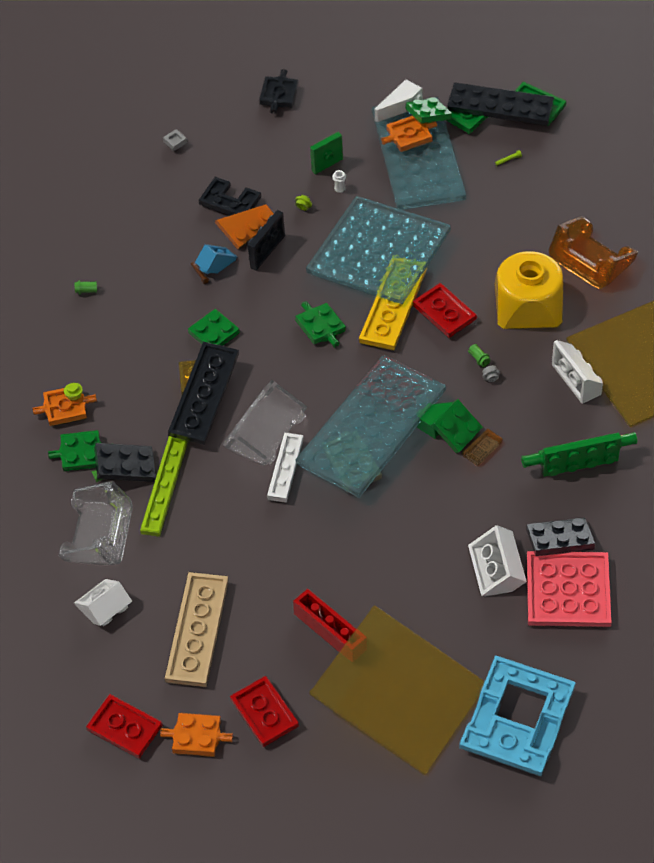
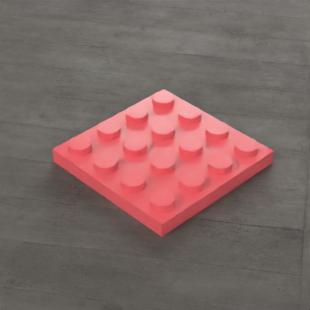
M527 551L528 626L611 627L608 552H569L535 557L534 551Z

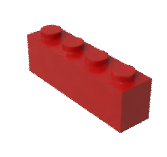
M306 589L293 601L294 615L351 663L367 651V637L309 589Z

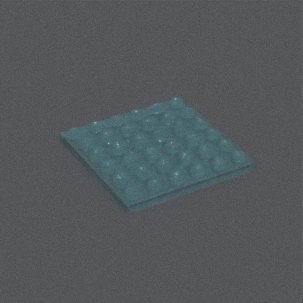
M356 196L306 267V272L403 304L451 231V225Z

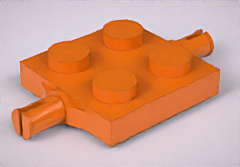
M414 116L401 119L386 125L390 135L381 138V142L383 145L394 142L400 152L432 141V135L428 129L437 127V122L421 124Z
M64 388L43 392V406L32 407L34 415L45 413L48 417L49 425L53 426L86 419V404L97 402L96 394L84 397L82 393L79 399L69 400L64 395Z
M179 713L174 729L161 728L160 732L161 737L173 738L172 752L174 754L215 757L216 747L220 741L232 742L233 733L220 732L221 717L215 715Z

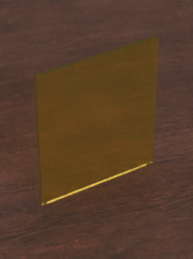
M654 301L566 337L567 342L581 352L585 362L589 363L593 372L602 379V390L629 427L654 417Z
M374 605L313 689L310 690L309 694L425 775L479 697L485 681Z

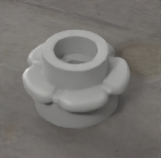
M491 365L483 369L482 377L485 381L494 382L498 379L501 372L496 366Z

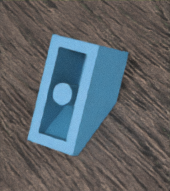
M205 244L195 263L206 274L219 273L234 262L237 256L226 247Z

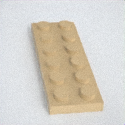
M188 572L165 675L166 683L207 687L229 582L228 576Z

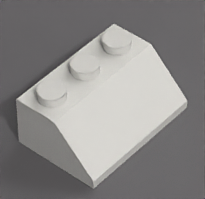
M558 340L554 341L552 366L579 401L583 404L602 394L603 381L593 372L591 365L585 362L581 352L576 350L572 344Z
M496 525L468 545L481 596L485 597L512 592L527 582L513 531Z

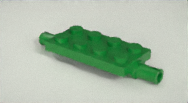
M618 432L543 448L538 453L521 456L522 466L526 468L540 464L543 477L555 476L564 472H574L583 468H593L602 464H612L619 460L621 447L637 444V435L635 432L620 435Z

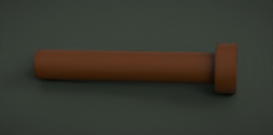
M191 262V266L202 279V283L207 284L209 282L208 277L204 276L195 262Z

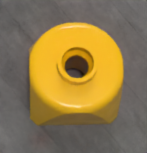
M533 251L519 252L506 258L499 266L495 278L498 325L503 329L558 327L562 323L563 274L559 264L551 257Z

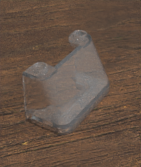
M271 379L255 398L222 445L228 450L263 466L266 464L271 465L277 457L274 454L283 440L284 432L288 433L296 422L300 424L306 417L304 412L308 407Z
M113 481L74 489L71 505L79 513L73 543H63L60 547L59 556L64 561L73 563L120 564L133 508L130 497Z

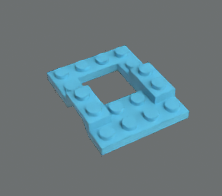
M495 655L482 687L477 707L465 729L459 748L542 776L561 728L562 720L576 682ZM508 684L547 696L535 729L497 716Z

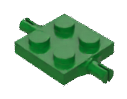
M308 301L303 302L301 306L305 312L295 316V321L314 345L322 341H329L334 348L338 347L340 342L335 337L345 332L346 326L328 303L312 308Z
M99 431L61 434L59 450L48 451L49 459L61 458L63 471L96 468L94 446L95 443H101Z

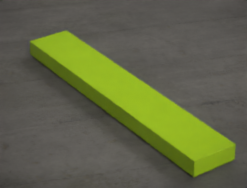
M168 437L140 529L141 534L158 537L161 535L188 441Z

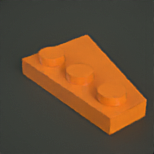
M265 204L218 219L215 223L232 244L239 249L257 234L259 228L263 227L269 216L274 213Z

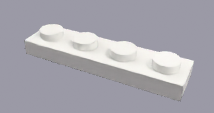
M284 432L267 494L268 500L287 503L304 440L303 435Z

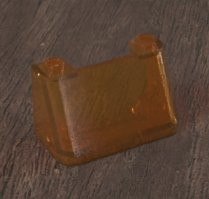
M583 216L559 224L549 247L550 257L598 289L608 286L637 257L638 251L632 247L625 246L617 254L591 237L593 225Z

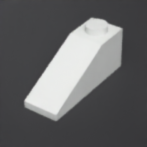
M405 80L375 108V121L380 122L408 112L405 109L406 102L416 99L422 100V88Z

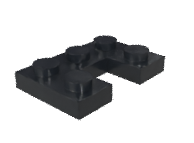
M215 176L199 198V205L231 216L253 209L261 199V192L245 187L238 199L225 195L231 187L230 181Z

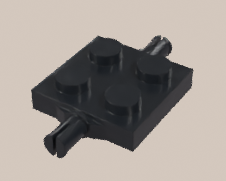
M281 69L280 76H265L259 105L271 106V114L273 112L276 114L278 107H293L298 88V79L287 78L288 71L286 69Z

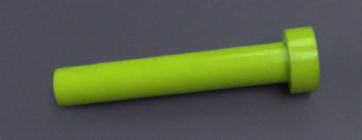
M518 150L516 153L496 161L495 165L498 166L516 157H522V153Z

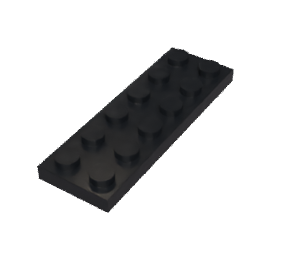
M454 82L447 109L452 112L548 126L554 97Z
M203 341L169 427L168 436L205 445L238 359L239 350Z

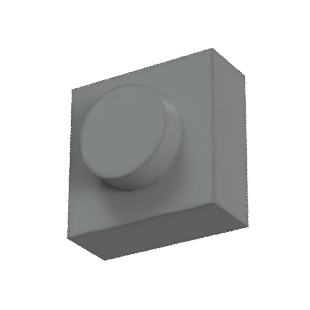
M177 129L163 137L164 143L173 151L187 144V138Z

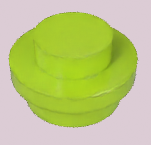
M305 195L297 196L295 199V206L301 210L307 211L312 206L310 198Z
M70 383L64 388V395L69 400L79 399L83 392L82 386L78 383Z

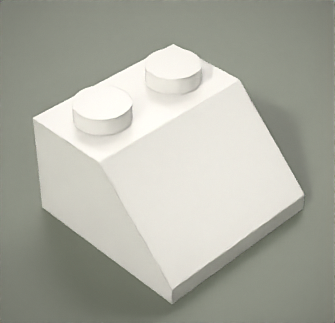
M105 579L74 603L93 624L104 626L112 621V617L115 614L124 612L132 600L120 582Z

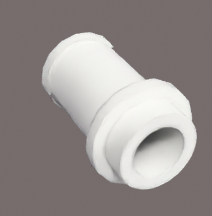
M338 170L333 174L332 178L335 182V191L341 193L346 189V174Z

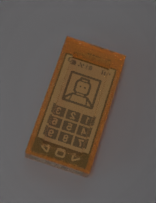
M487 429L463 452V457L479 466L502 443L503 439Z

